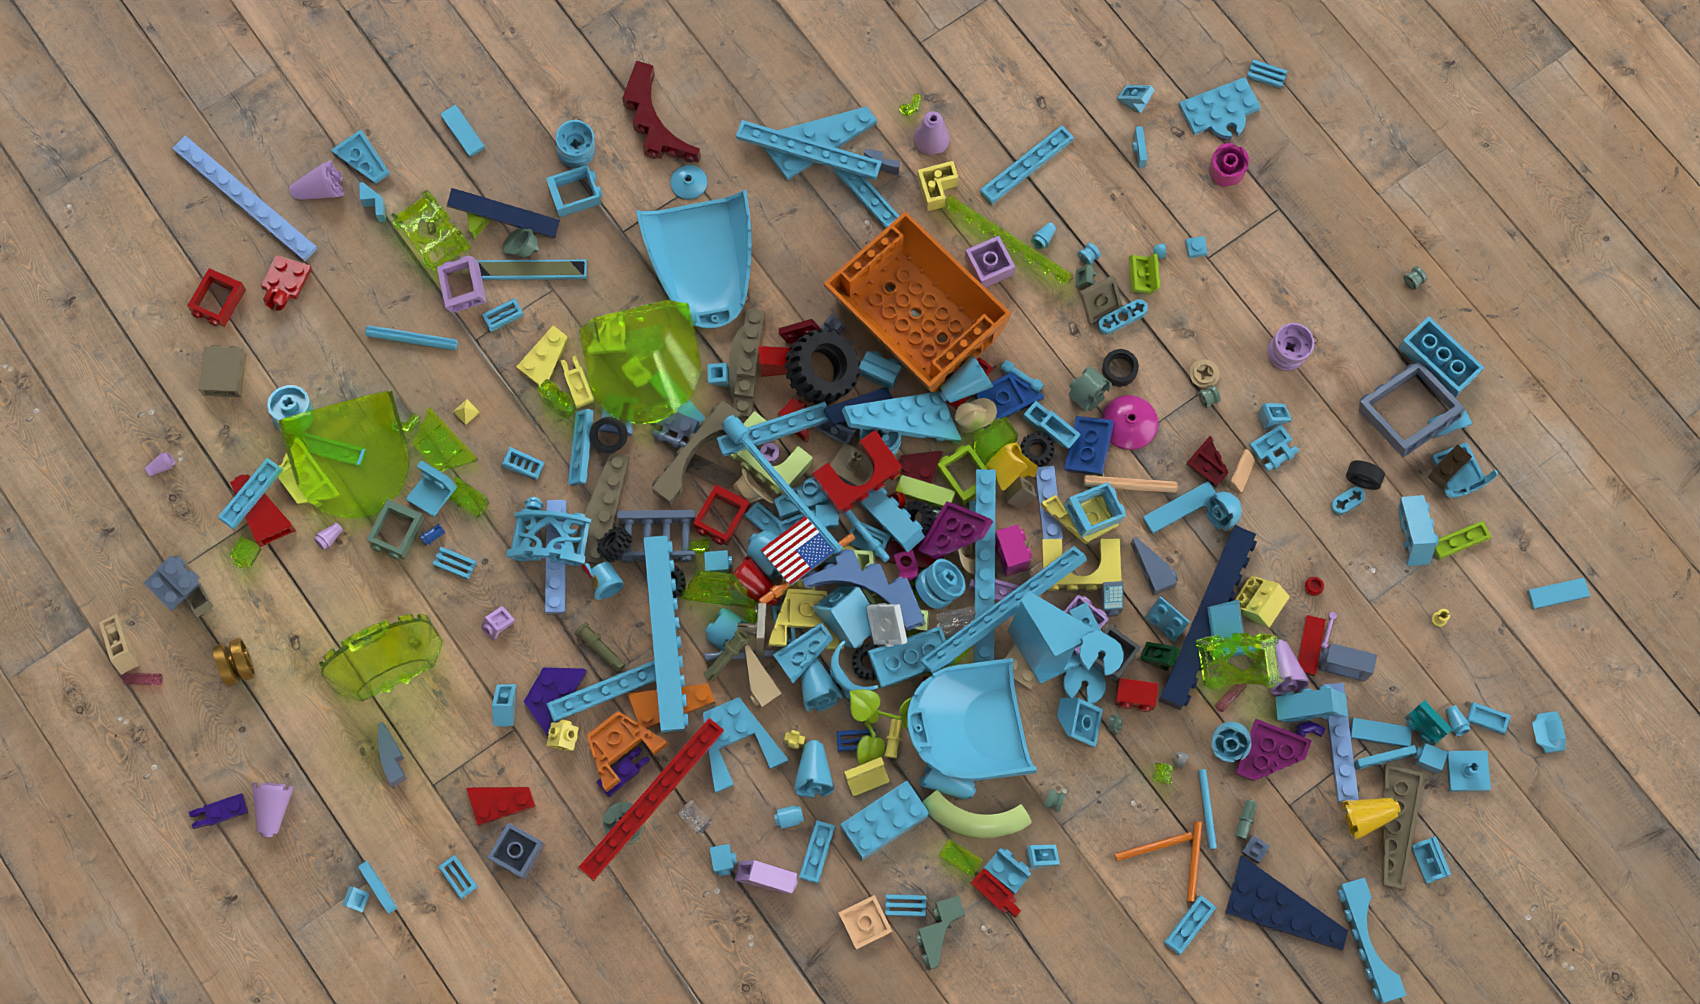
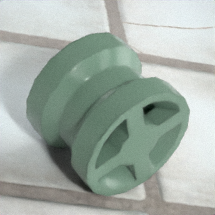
M1415 266L1410 273H1406L1403 276V279L1409 288L1416 290L1420 283L1427 281V275L1420 267Z
M1214 385L1209 386L1207 390H1200L1198 392L1199 399L1205 408L1210 407L1212 403L1217 404L1221 401L1219 392Z
M1050 788L1044 807H1052L1055 811L1060 812L1066 793H1057L1054 789Z

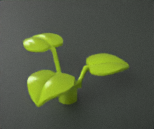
M866 689L849 691L852 717L857 721H865L864 725L868 727L871 736L866 735L862 737L858 743L857 761L859 766L882 757L885 751L883 739L875 737L876 734L870 724L877 722L879 715L902 720V727L908 729L907 714L912 698L903 702L900 707L901 716H896L876 710L880 705V698L874 691Z

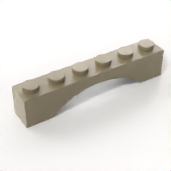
M723 400L712 408V414L709 418L703 419L699 425L700 429L696 434L692 433L687 440L688 444L678 450L675 460L669 462L664 468L663 475L661 477L658 476L652 483L653 494L671 507L683 493L685 471L694 454L709 441L726 435L722 423L729 416L734 415L740 421L742 419L741 413Z

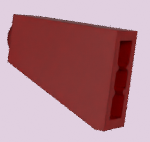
M758 346L761 377L785 375L788 372L784 368L785 362L788 361L785 357L790 349L785 347Z

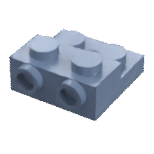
M172 555L143 582L170 611H173L201 585L198 581L200 577L193 570L188 571L184 567L186 563L179 556L175 558Z

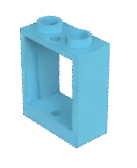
M588 165L546 178L559 218L601 204L600 197L603 195L600 186L596 187L594 181H597L594 170L590 171ZM587 178L593 196L563 205L557 187Z
M1109 482L1069 497L1065 502L1064 506L1081 538L1118 524L1126 516L1125 508L1119 503L1116 491L1110 486ZM1101 495L1113 518L1091 526L1080 503Z

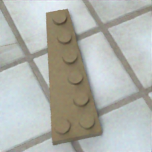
M610 453L584 513L586 518L591 519L584 556H586L585 563L598 565L606 561L597 552V545L601 542L600 539L604 538V534L614 527L630 459L629 456ZM581 526L578 527L575 537H580ZM573 543L575 553L577 554L578 543Z
M1389 764L1384 765V798L1397 800L1401 812L1398 813L1397 818L1383 825L1382 886L1404 890L1425 773Z

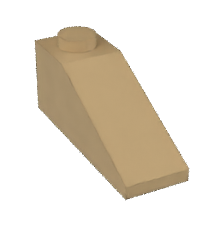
M115 614L100 621L99 625L110 661L120 675L138 667L135 652L119 616Z
M749 645L744 647L749 691L751 693L749 698L755 706L759 705L761 708L782 693Z

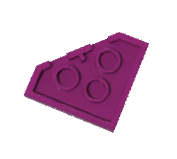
M946 501L918 551L933 559L940 558L983 539L993 521L986 516Z
M1255 719L1250 731V753L1244 759H1240L1235 774L1251 781H1256L1289 767L1306 758L1312 740Z

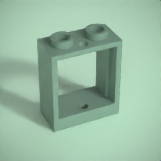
M387 499L367 538L368 543L371 545L370 548L381 552V550L388 552L387 555L394 559L402 558L405 560L425 520L422 513ZM390 512L412 521L399 548L377 539Z

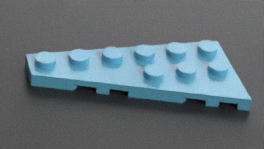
M863 107L778 131L839 148L877 124V119L868 107ZM763 147L787 181L815 163Z
M940 391L845 406L842 409L848 427L871 430V428L879 429L885 433L892 431L898 432V435L924 439L931 437L936 438L937 441L950 440L956 444L961 442V437L948 407L939 394Z

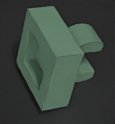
M1087 264L1076 270L1077 288L1082 289L1097 283L1093 281V277L1097 276V272L1093 271V266Z

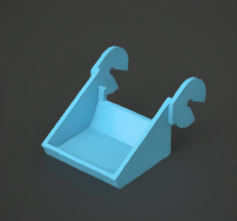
M1030 591L1021 600L1008 629L1009 634L1040 684L1066 672L1063 687L1069 698H1074L1083 681L1088 683L1086 688L1088 703L1094 704L1102 698L1106 690V681L1103 674L1092 666L1099 656L1098 652L1101 651L1105 654L1103 658L1105 676L1116 672L1123 662L1124 652L1121 644L1114 638L1100 630L1091 628ZM1078 647H1080V656L1073 653Z

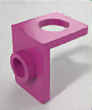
M912 549L909 552L903 551L894 555L900 572L899 577L907 578L910 581L918 576L919 567ZM902 556H909L912 560L911 564L908 566L902 565L900 562Z

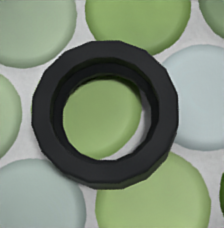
M1113 350L1104 358L1102 374L1113 386H1127L1137 376L1138 360L1128 350ZM1117 358L1128 361L1131 365L1130 374L1122 378L1114 376L1109 369L1111 361Z
M609 416L599 419L592 425L589 437L591 444L597 451L609 454L623 448L627 442L628 433L626 426L621 420ZM604 424L615 426L619 432V440L613 446L602 444L598 438V431Z
M1361 460L1352 461L1346 473L1348 481L1369 490L1380 489L1385 477V472L1380 467Z

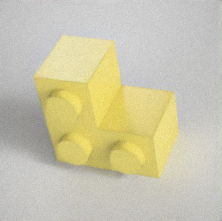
M953 161L918 170L917 181L927 212L944 208L946 197L943 190L957 187L958 174Z

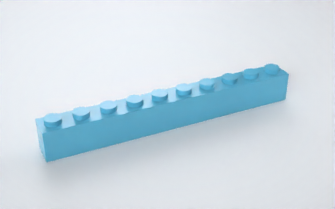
M667 535L644 538L660 728L662 734L685 731V726H689L688 714H684L683 706H687L686 694H682V687H685L684 675H680V667H683V657L678 654V648H682L681 636H677L676 629H680L679 617H675L674 611L678 610L677 598H673V591L676 590V581L671 578V572L675 571L674 560H670L669 553H673L672 541H668Z

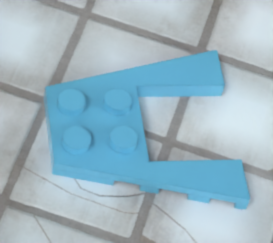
M739 697L703 712L704 723L710 718L724 729L723 734L709 749L715 793L734 786L719 749L755 734L770 770L789 762L788 758Z

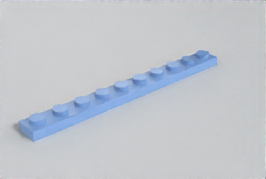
M184 136L172 148L180 157L304 262L317 250V247L187 136Z

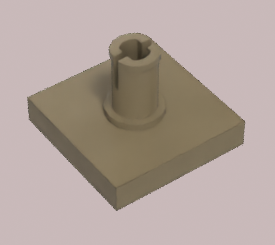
M1112 275L1080 291L1087 321L1090 324L1123 307L1116 278Z
M845 442L831 463V467L839 478L852 486L863 485L873 470L872 464L865 453Z
M758 603V619L755 624L738 622L737 629L744 631L747 635L755 636L756 656L764 657L766 604Z

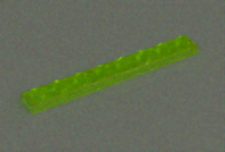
M948 196L946 204L951 212L955 214L959 212L963 215L962 218L970 224L974 222L979 225V230L986 234L988 232L994 235L993 238L1000 236L1002 242L1008 244V248L1016 254L1018 252L1025 255L1023 257L1025 260L1032 264L1033 262L1040 265L1039 268L1047 274L1051 272L1060 283L1064 284L1066 282L1070 284L1073 274L953 196Z

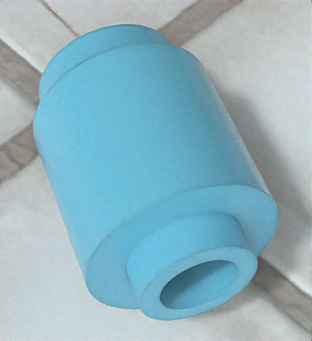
M793 805L777 809V814H774L776 826H781V829L800 825L799 822L804 821L800 806L795 807Z

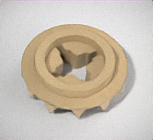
M1207 359L1194 362L1189 372L1192 384L1206 389L1211 385H1215L1220 376L1217 365ZM1205 368H1207L1208 376H1206L1205 379L1201 380L1202 375L1200 373L1205 371Z

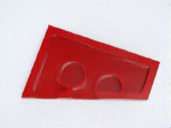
M529 787L466 788L478 826L536 807Z

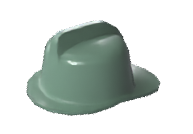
M516 229L508 235L503 244V251L505 253L516 254L523 258L529 257L534 252H539L540 249L537 246L538 239L533 234L532 229Z

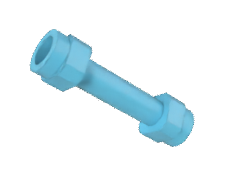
M1005 360L1000 368L1004 373H1012L1018 379L1030 385V388L1037 393L1042 390L1044 384L1039 379H1032L1015 368L1014 363Z

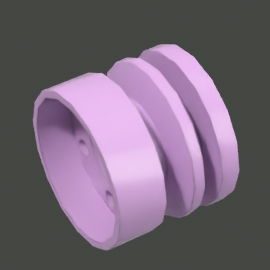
M1285 324L1277 331L1268 345L1267 354L1269 360L1275 367L1281 370L1291 371L1297 369L1314 349L1313 335L1307 327L1301 324Z

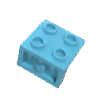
M421 460L417 467L421 471L422 479L406 499L434 517L456 490L457 486L448 476Z

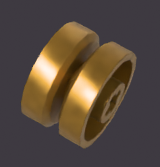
M241 637L231 640L229 648L225 644L213 647L216 666L227 687L238 684L239 676L244 681L255 678L251 656Z

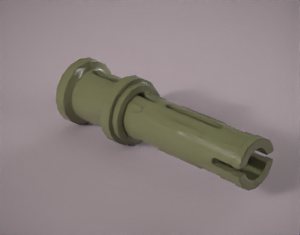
M587 622L579 626L574 634L579 636L588 648H593L616 673L620 672L626 664L603 643L600 634H596L588 626Z
M737 629L733 638L725 643V649L704 672V676L707 679L710 678V681L713 682L733 656L739 655L741 648L750 642V637L744 631Z

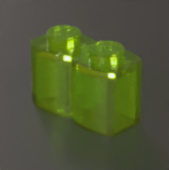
M545 379L537 388L541 400L547 406L554 407L556 413L561 417L569 419L577 410L572 396L565 391H561L555 382Z

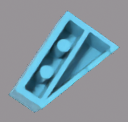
M1424 495L1401 497L1398 512L1401 531L1405 532L1407 542H1403L1404 549L1408 548L1409 557L1406 560L1407 566L1430 564L1435 547L1438 545V536L1433 531L1434 521L1429 516V503H1426Z
M1321 686L1319 690L1315 691L1312 689L1300 690L1301 693L1296 694L1294 692H1284L1282 696L1275 697L1277 718L1284 723L1311 721L1310 719L1319 717L1329 719V716L1340 715L1342 718L1348 717L1346 694L1331 688V686Z

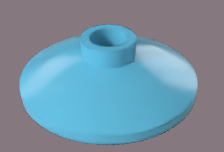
M685 165L675 170L672 174L671 188L682 199H695L706 190L707 177L699 167ZM686 178H691L692 180H691V181H686L685 179H686Z

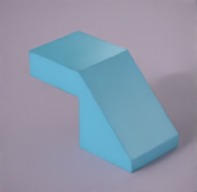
M360 182V200L363 207L375 206L376 217L379 223L387 222L386 205L383 198L365 183Z
M726 363L707 364L708 383L730 388L728 365Z

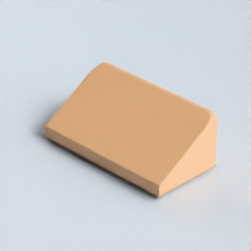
M1247 449L1243 451L1229 484L1230 489L1240 493L1243 492L1255 463V458Z

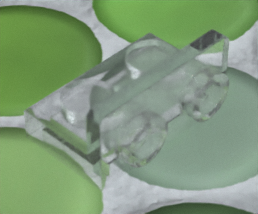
M971 606L936 614V626H941L945 637L953 636L974 621L976 615L975 608Z

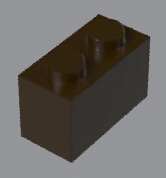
M1457 444L1436 465L1428 478L1443 490L1466 467L1472 456Z

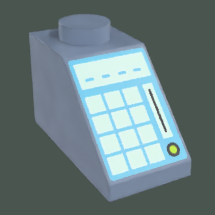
M1123 581L1103 582L1099 592L1101 609L1108 617L1118 616L1123 610Z

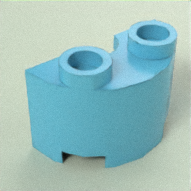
M723 607L717 614L718 619L715 623L711 622L705 630L707 633L706 640L720 650H724L725 643L730 641L735 635L738 622L748 623L729 608L726 610Z

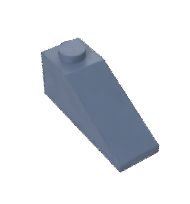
M1137 537L1133 538L1131 546L1153 596L1175 588L1178 581L1175 570H1171L1169 564Z

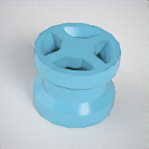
M1089 242L1084 250L1078 252V256L1084 264L1092 265L1095 259L1101 257V253L1094 244Z

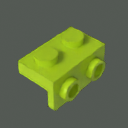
M1152 254L1149 257L1138 255L1128 257L1131 292L1151 295L1160 289L1161 280L1159 278L1157 254Z

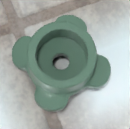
M1116 713L1115 716L1110 715L1108 729L1118 735L1119 730H1122L1123 719Z

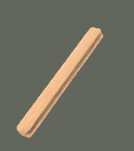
M1089 475L1084 477L1085 487H1097L1109 482L1110 486L1114 489L1175 493L1178 489V484L1174 481Z

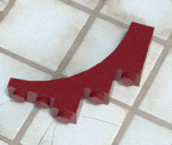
M636 60L622 100L624 107L631 111L637 110L633 119L634 130L642 135L647 134L643 145L644 154L652 159H662L663 154L666 153L670 157L677 156L687 162L694 161L699 163L701 158L700 148L687 144L674 136L663 125L656 114L651 100L652 83L655 75L654 66Z

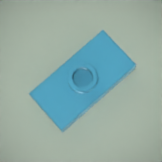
M1139 126L1135 127L1132 149L1133 153H1136L1138 168H1144L1147 163V152L1143 127Z
M1087 602L1069 611L1072 617L1095 630L1101 631Z

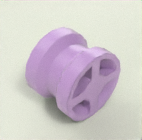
M766 443L761 447L760 452L771 465L776 464L779 460L778 447L773 443Z

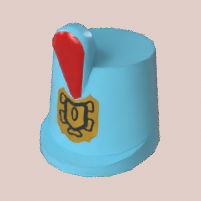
M603 562L592 569L588 563L582 565V570L589 576L595 589L594 597L597 600L615 595L625 585L610 562Z

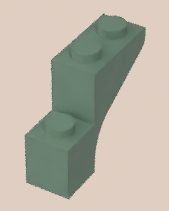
M959 895L936 902V908H933L936 920L940 919V923L920 928L918 930L919 934L916 935L919 947L923 946L925 952L922 955L925 967L929 966L930 970L937 968L939 964L945 930L955 920L965 917Z

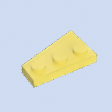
M552 326L516 366L517 369L546 391L568 337L555 326Z

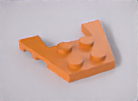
M619 711L587 734L597 770L606 792L621 782L610 765L641 741L646 744L654 755L669 745L665 739L655 735L652 731L642 727Z

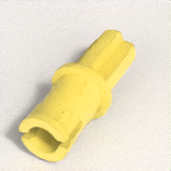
M891 720L889 736H886L888 740L885 757L897 759L899 742L902 741L900 738L902 720Z

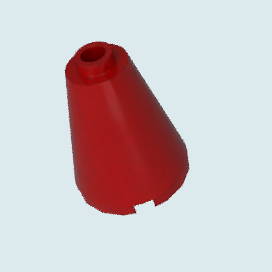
M747 555L724 586L759 603L758 600L770 592L769 589L774 585L751 557ZM773 598L771 601L766 603V606H768L769 604L773 606L774 603L778 600V598Z

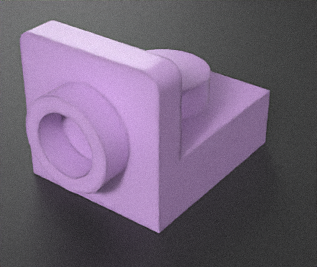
M501 606L484 618L481 627L487 636L495 640L501 631L514 623L515 619Z

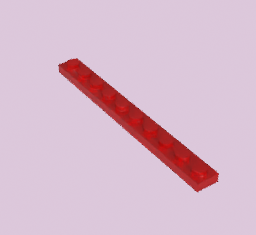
M708 718L581 863L578 869L594 882L723 734L724 729Z

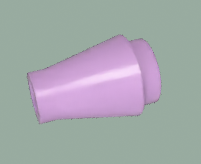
M161 452L145 467V470L152 477L155 474L172 469L175 461L169 452Z
M335 522L330 527L317 533L314 541L323 550L330 548L340 533L343 532V529Z

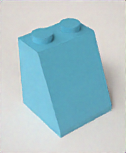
M840 584L813 607V610L841 642H846L844 645L846 647L857 648L864 643L868 636L872 635L866 609L870 603L860 587Z

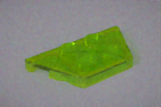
M429 407L424 421L421 422L418 428L419 432L415 435L412 442L417 451L433 468L440 472L478 461L469 448Z
M696 570L682 595V600L754 609L756 604L754 599H749L746 595V588L740 584L735 574Z

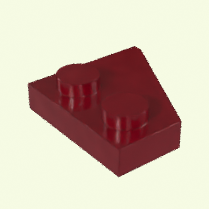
M813 319L780 327L779 335L787 343H795L796 340L810 331L821 328Z

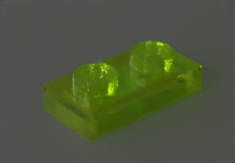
M951 839L947 840L938 857L972 878L983 861L982 858Z

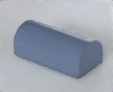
M826 422L815 428V430L830 438L849 445L857 433V429L848 427L847 423L832 427L829 422Z

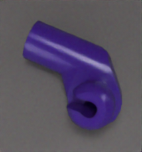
M1312 721L1300 723L1295 733L1305 737L1306 733L1312 732L1322 737L1326 728Z

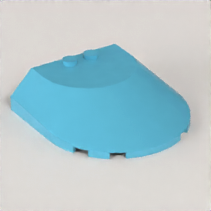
M1013 658L946 667L933 673L931 677L918 686L908 708V733L916 752L932 769L942 775L962 781H979L1035 774L1037 772V767L1033 765L1028 753L1018 708L1013 677Z

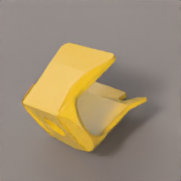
M1017 443L1004 445L986 464L988 470H996V481L1001 490H1006L1019 476L1022 478L1026 476L1034 478L1037 473V465L1022 454L1021 448Z

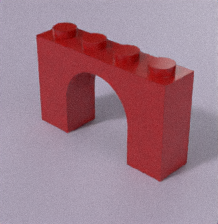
M876 430L861 439L858 444L873 467L872 478L867 483L860 486L846 484L839 478L829 462L812 473L811 477L838 514L842 511L844 514L854 507L852 504L857 501L863 502L869 497L868 493L873 490L877 492L885 486L884 482L888 479L893 481L901 475L899 473L902 469L901 464Z

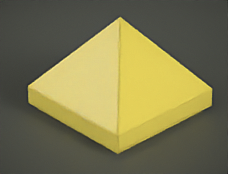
M468 399L453 411L465 425L480 413Z

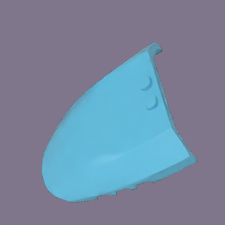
M743 190L726 198L659 211L637 210L636 214L653 268L678 313L692 325L707 329L719 328L733 321L744 307L750 279L752 243L747 191Z

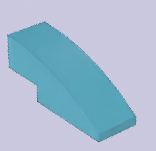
M1037 401L1031 405L1022 417L1033 428L1043 432L1045 436L1048 435L1049 439L1067 449L1081 435L1052 410L1049 412Z

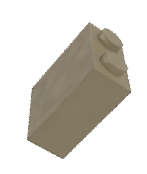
M219 345L204 347L199 391L203 396L241 397L246 354L243 349L238 346L222 348Z

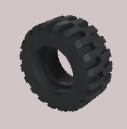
M825 328L813 330L796 340L789 348L790 351L787 352L785 357L788 360L784 364V368L788 371L785 375L791 381V384H789L791 388L797 390L796 394L799 397L804 396L805 401L809 403L813 401L814 404L823 402L829 404L848 394L857 384L858 379L856 377L860 376V369H858L860 360L856 358L858 354L856 349L853 350L851 347L852 343L849 340L846 341L844 335L841 333L837 335L835 330L830 329L827 331ZM813 352L822 353L832 363L834 369L832 382L824 381L815 374L811 365V355Z

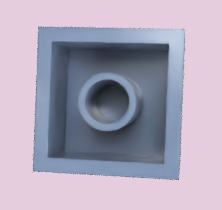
M507 823L487 858L496 865L525 880L544 849L545 844L514 825Z

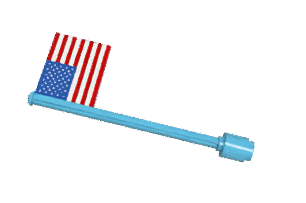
M731 415L722 423L725 433L735 444L740 443L744 445L804 516V518L760 550L788 585L791 586L833 553L839 554L843 550V546L839 545L751 442L748 436L750 431L738 417L735 418L734 415Z

